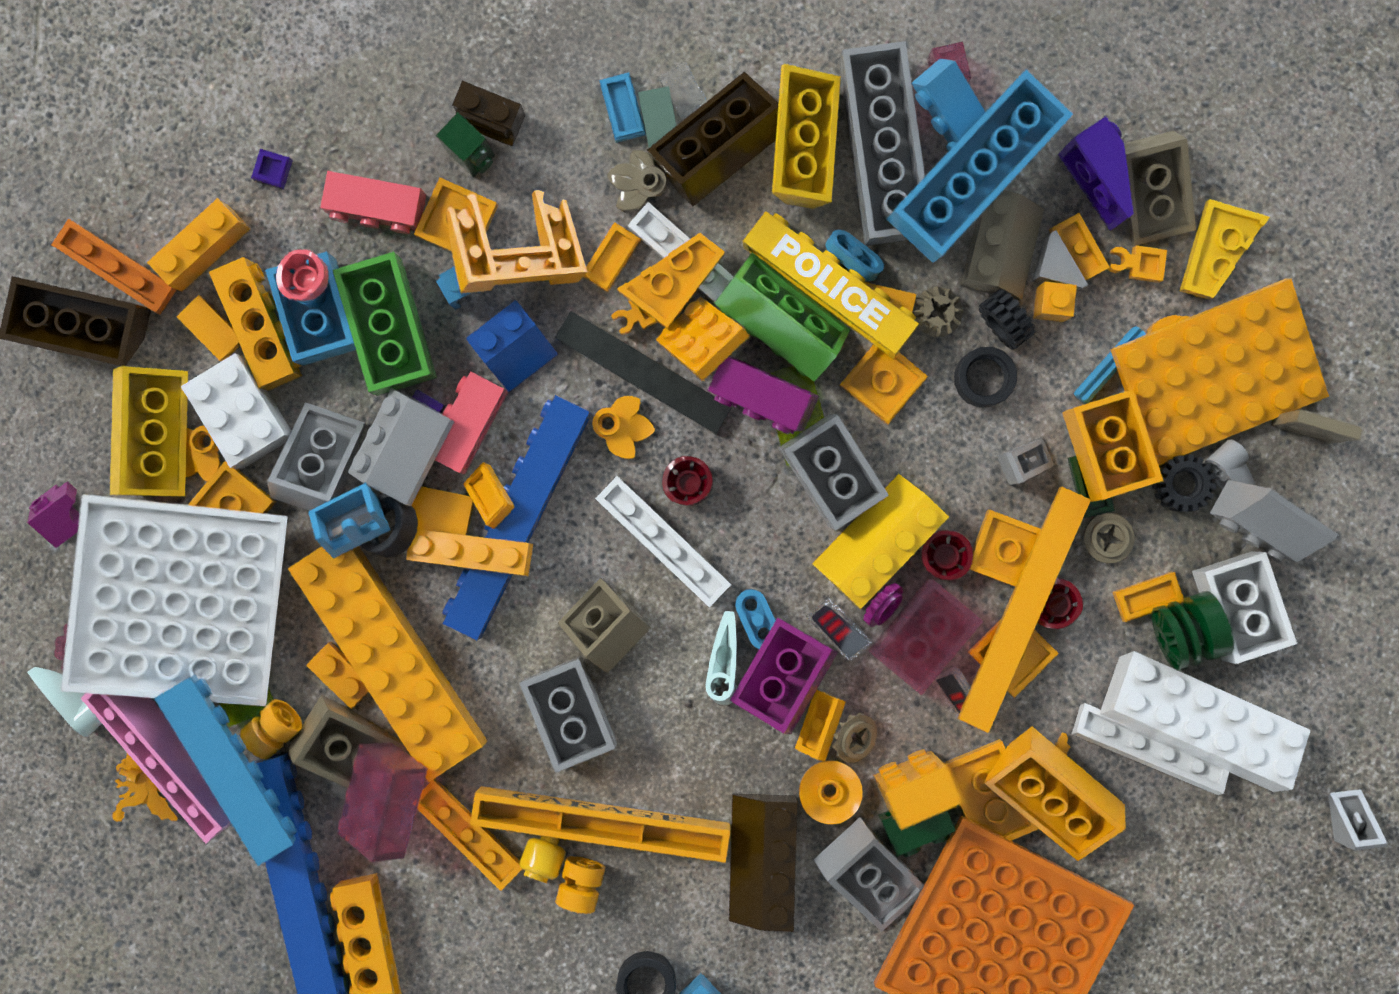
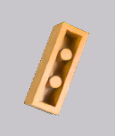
M217 198L147 263L168 286L183 292L241 239L250 228L229 205Z

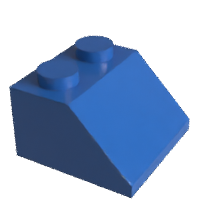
M517 300L513 301L466 338L508 392H511L559 355Z

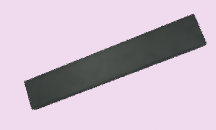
M570 311L555 336L556 340L714 434H717L732 407L715 401L713 395Z

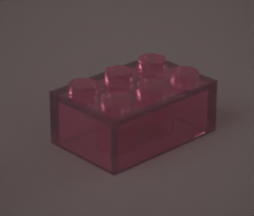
M927 579L870 647L868 652L916 692L923 695L983 621L935 580Z
M392 742L359 744L349 788L346 791L342 816L338 823L337 834L371 862L404 858L427 768Z

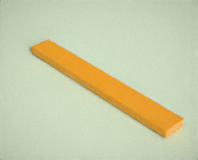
M1059 487L957 719L989 733L1091 499L1065 487Z

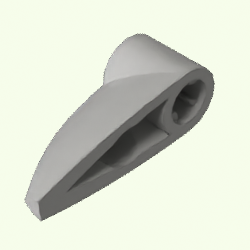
M1227 440L1205 460V464L1209 463L1212 467L1209 469V472L1215 473L1216 478L1214 480L1221 490H1223L1228 480L1255 485L1250 470L1246 465L1249 455L1238 442Z

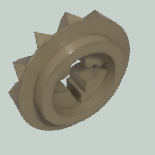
M938 286L923 291L917 297L913 308V314L916 316L915 321L919 323L918 328L926 335L932 337H943L955 331L961 323L964 311L960 297L956 296L951 289ZM933 303H936L938 307L949 305L943 313L944 320H941L939 316L927 318L934 310Z
M1113 513L1098 515L1092 518L1084 529L1083 544L1086 546L1088 555L1099 562H1119L1125 559L1133 549L1135 541L1133 528L1120 515ZM1109 529H1111V536L1120 541V543H1109L1105 547L1104 540L1097 536V533H1108Z
M859 712L856 716L849 715L846 723L839 722L841 729L833 734L837 740L832 746L837 751L836 756L848 763H855L865 758L874 747L877 738V727L874 720ZM854 732L855 736L857 737L856 739L858 740L857 743L855 741H852L851 735Z

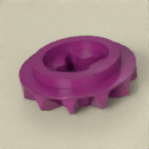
M893 583L877 594L864 614L863 620L869 627L883 624L894 614L902 602L903 588L897 583Z

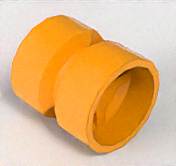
M274 699L260 711L261 717H254L240 731V737L248 751L260 759H270L283 747L284 743L290 741L302 729V720L298 713L288 703L279 699Z
M577 856L567 857L562 873L565 882L559 885L555 903L568 911L582 914L594 913L599 896L596 887L601 886L606 867L592 859Z

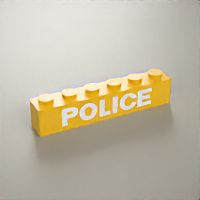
M765 211L744 238L743 248L750 254L753 252L816 303L894 359L917 329L919 323L915 321L916 316L907 308L901 306L898 309L890 303L891 298L881 289L875 288L873 290L864 284V277L855 270L850 269L847 271L839 265L840 260L831 252L825 250L822 253L813 246L815 242L803 232L797 234L788 228L789 222L777 213L772 216Z

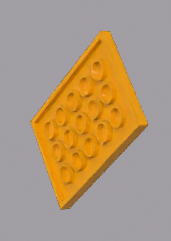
M1285 278L1110 349L1124 391L1134 389L1158 466L1173 459V457L1186 455L1275 419L1281 413L1295 411L1329 397L1291 278Z

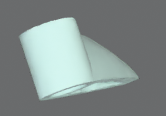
M730 611L724 612L720 622L706 679V692L708 696L720 705L732 703L730 699L737 689L735 683L737 660L736 624L734 612ZM722 682H725L729 689L728 691H723L722 696H719L715 689L720 687Z
M34 667L27 672L50 703L77 733L84 737H89L102 724L81 700L85 693L61 691L63 674L39 667Z

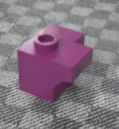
M68 481L60 487L54 485L29 506L30 511L27 523L55 548L75 535L79 529L80 513L73 507L76 501L77 489Z

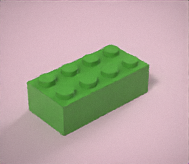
M391 252L334 269V277L368 392L379 396L389 393L391 388L399 390L436 379V372L402 259L395 252Z

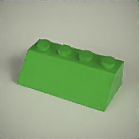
M753 252L714 303L720 308L721 312L745 327V330L751 336L759 338L768 345L775 355L786 359L795 366V369L801 375L808 376L814 382L838 356L850 331L846 325Z

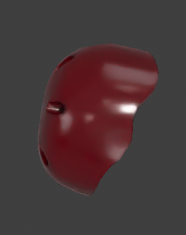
M681 456L674 459L666 467L663 474L662 487L665 495L671 501L683 506H693L702 503L708 498L713 488V477L709 467L701 459ZM693 463V470H690V464ZM674 470L679 472L678 476L673 473ZM707 475L706 479H701L703 476ZM677 487L676 490L670 491V488Z
M942 530L934 533L924 543L921 559L927 572L935 578L955 580L963 577L969 571L973 561V550L970 542L962 534L955 531ZM947 537H950L949 544L946 543ZM930 544H933L936 549L931 548ZM961 548H965L964 552H958ZM956 565H961L963 569H959ZM943 570L946 571V576L942 575Z
M1057 578L1052 588L1053 594H1049L1045 604L1046 607L1043 608L1038 620L1040 625L1051 629H1063L1072 625L1079 618L1083 610V599L1079 590L1071 582ZM1068 587V588H1069V591H1068V593L1066 594L1065 591H1066V588ZM1054 617L1053 622L1050 623L1049 620Z

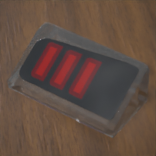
M829 595L806 616L848 663L873 643Z
M951 665L935 675L934 680L958 717L971 686L960 668ZM961 721L962 725H963L964 728H966V729H974V728H976V727H974V726H971V725H969V724H967V723Z

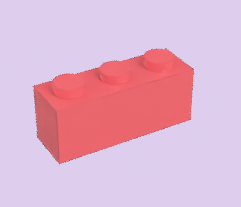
M327 171L320 208L329 215V219L337 222L348 223L349 219L359 220L360 225L378 229L379 224L391 226V231L409 234L410 230L415 231L424 212L427 195L418 187Z
M471 371L468 377L463 376L459 381L455 391L458 393L454 404L449 403L443 412V415L455 422L435 461L461 474H466L508 394V391Z

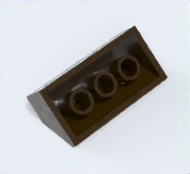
M744 71L649 147L647 151L665 173L674 188L693 207L776 140L779 103Z
M12 276L0 327V339L113 365L126 366L145 339L151 309L134 303Z
M732 794L730 922L760 931L794 932L797 800L795 795Z

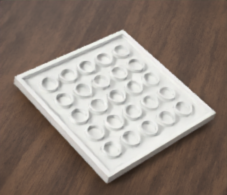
M82 495L61 691L155 698L187 678L196 675L198 679L204 678L212 691V695L209 696L212 702L266 706L288 516Z

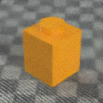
M1044 282L1038 286L1035 294L1033 319L1065 322L1074 317L1077 285Z

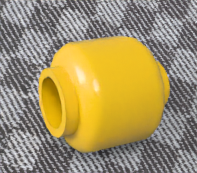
M541 836L540 839H528L519 863L520 867L525 870L523 875L546 884L549 879H556L566 856L564 848L558 846L560 839L548 836Z

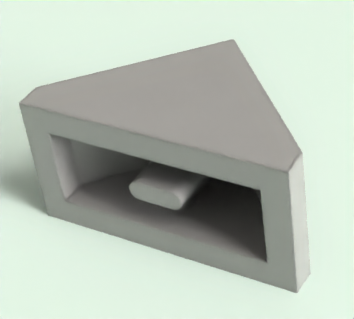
M1055 230L1043 239L1032 282L1039 284L1044 282L1077 285V292L1087 286L1088 283L1057 230Z
M1042 437L997 456L1009 485L1024 482L1054 466Z
M1361 789L1329 794L1334 841L1354 851L1387 846L1388 842Z

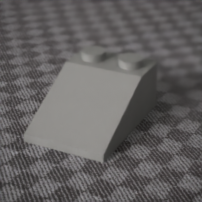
M305 402L267 481L270 498L310 511L340 496L360 443L365 422Z
M861 817L814 859L827 882L881 932L917 900L924 887L920 879Z

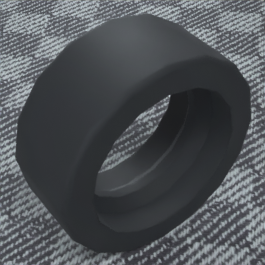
M980 347L970 351L958 362L954 372V385L959 396L966 403L975 407H991L1005 401L1013 393L1017 383V369L1013 359L1003 350L995 347ZM980 359L995 361L1001 367L1004 374L1001 388L990 396H982L975 393L967 382V373L970 366Z
M386 494L378 495L384 516L387 512L394 509L396 515L395 527L388 539L381 544L377 536L361 544V547L366 551L386 558L397 557L409 548L415 538L418 525L417 515L412 506L405 505ZM367 513L357 518L356 524L359 525L371 519L372 516Z
M650 951L635 953L627 958L619 969L616 982L617 994H630L627 985L628 978L634 970L643 966L653 967L660 971L665 982L662 994H675L676 976L674 968L659 953Z

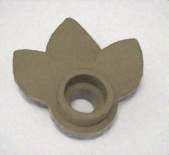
M632 151L629 163L616 165L607 174L609 181L617 189L621 190L616 207L624 211L642 208L649 198L661 196L667 187L665 173L655 166L653 158L645 151ZM655 177L654 184L647 186V181Z

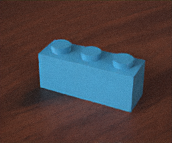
M940 58L911 83L917 92L915 94L917 102L924 109L928 110L933 118L931 120L932 126L948 142L946 145L948 152L985 113L957 63L953 60Z

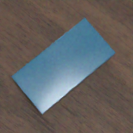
M630 73L599 80L616 143L646 135Z

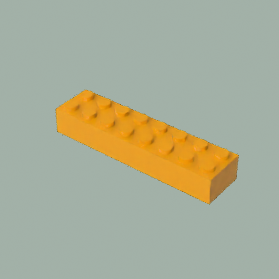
M321 546L288 568L428 782L488 742L359 546L335 558H332Z

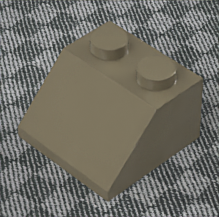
M602 578L558 622L582 654L607 674L651 629L637 611Z

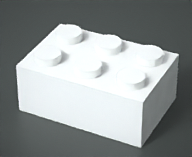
M235 353L181 386L230 468L244 469L287 442L292 430L269 392L258 388L244 356Z
M1251 551L1192 571L1199 593L1210 591L1215 595L1229 620L1234 638V650L1232 654L1221 657L1222 661L1238 664L1297 644L1266 552Z

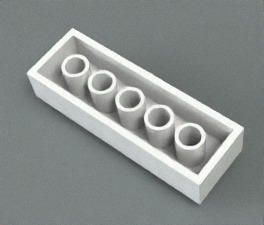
M1135 651L1119 657L1100 712L1103 716L1214 766L1225 769L1272 792L1293 790L1310 734V729Z

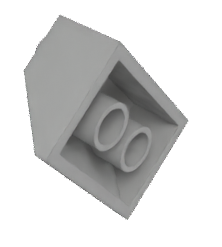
M391 388L387 397L382 402L381 408L372 426L369 428L357 455L354 457L348 473L389 497L411 506L455 421L419 400Z
M1232 480L1227 481L1210 514L1221 520L1219 523L1221 527L1233 533H1241L1244 542L1257 548L1261 546L1265 549L1264 552L1267 553L1269 558L1278 562H1282L1283 559L1299 562L1331 543L1338 536L1336 532L1274 490Z

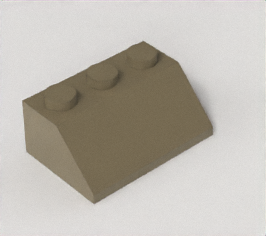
M1003 190L976 219L960 285L993 294L999 289H1003L1007 294L1010 293L1013 299L1022 300L1044 208L1021 194Z

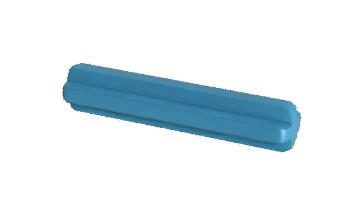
M1135 326L1128 331L1115 347L1147 334L1141 328ZM1111 351L1074 392L1075 397L1082 403L1090 402L1117 372Z

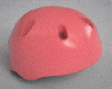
M293 250L282 259L278 266L277 286L280 292L289 299L296 301L314 300L327 288L329 278L327 266L320 257L309 250ZM291 269L295 270L294 274L290 272Z

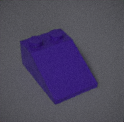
M1105 116L1075 136L1058 155L1109 231H1111L1134 213L1125 145L1121 139L1122 134L1119 127L1114 122H1110Z

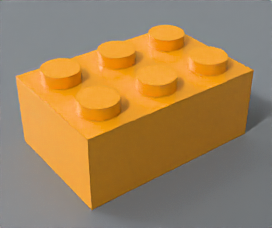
M1134 389L1062 412L1091 502L1104 500L1163 481Z
M925 749L913 752L907 756L909 760L898 765L896 762L883 765L878 769L880 773L873 775L889 812L901 829L963 803L947 766L932 751L926 752Z

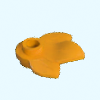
M633 396L618 398L611 408L600 409L594 415L592 421L595 433L599 437L606 439L609 451L625 459H633L635 457L634 442L648 438L655 431L652 423L643 415L638 414L641 400ZM606 418L614 420V426L609 430L603 428L602 425L603 420Z
M204 425L194 430L187 428L186 477L199 473L202 479L208 481L220 467V459L218 455L219 449ZM208 435L211 443L208 447H205L203 445V438Z

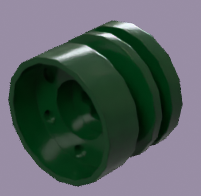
M1203 591L1185 597L1183 606L1174 601L1168 603L1167 607L1161 605L1153 608L1151 615L1154 633L1164 657L1173 669L1181 671L1187 669L1189 664L1191 666L1199 665L1202 656L1207 660H1214L1232 654L1234 638L1229 620L1222 605L1210 591Z

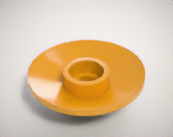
M835 760L821 761L810 767L801 779L799 798L802 807L811 818L820 823L838 824L848 820L856 813L862 801L863 790L861 781L855 771L845 763ZM827 785H833L835 792L832 795H826L824 788Z

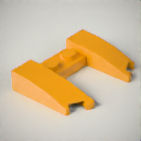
M534 190L532 199L540 246L497 250L490 249L476 194H470L465 198L464 201L467 207L457 214L452 206L449 207L446 211L449 237L461 293L491 291L495 285L549 280L550 285L578 283L586 274L587 269L567 201L563 199L560 202L559 208L543 202V191Z

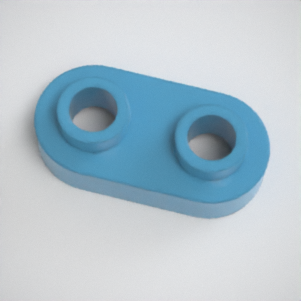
M835 230L826 241L827 251L835 255L849 270L853 269L862 275L865 281L876 280L883 271L884 264L881 258L850 233L844 230Z
M747 589L737 596L735 607L750 642L754 647L760 649L765 639L759 638V629L765 627L770 631L776 620L764 595L758 590ZM748 599L756 600L757 607L754 610H747L745 608V602Z

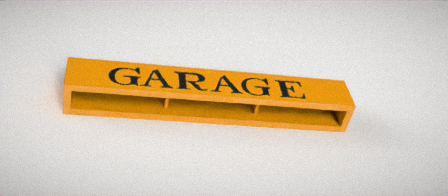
M481 786L475 792L470 823L473 826L726 863L730 837V823L484 786Z

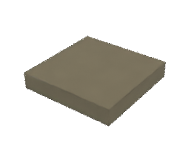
M1305 410L1281 413L1279 417L1273 419L1271 425L1330 444L1360 440L1363 430L1359 426Z

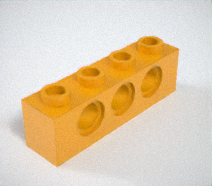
M242 257L209 271L258 388L269 391L301 377L302 374L299 367L302 365L292 362L281 321H278L274 312L277 309L274 298L269 291H265L262 284L265 276L260 266ZM251 287L252 295L250 299L242 302L241 294L243 290ZM263 316V327L255 331L253 327L255 319ZM275 344L277 353L274 358L268 360L266 358V349L270 345Z
M378 874L341 880L332 888L333 892H331L330 901L333 911H337L338 914L337 936L338 940L343 942L345 949L343 966L346 974H350L352 983L349 988V994H402ZM352 907H360L364 911L365 918L355 917L352 913ZM358 938L367 939L371 944V949H363L358 943ZM364 970H373L377 975V980H369L365 976Z

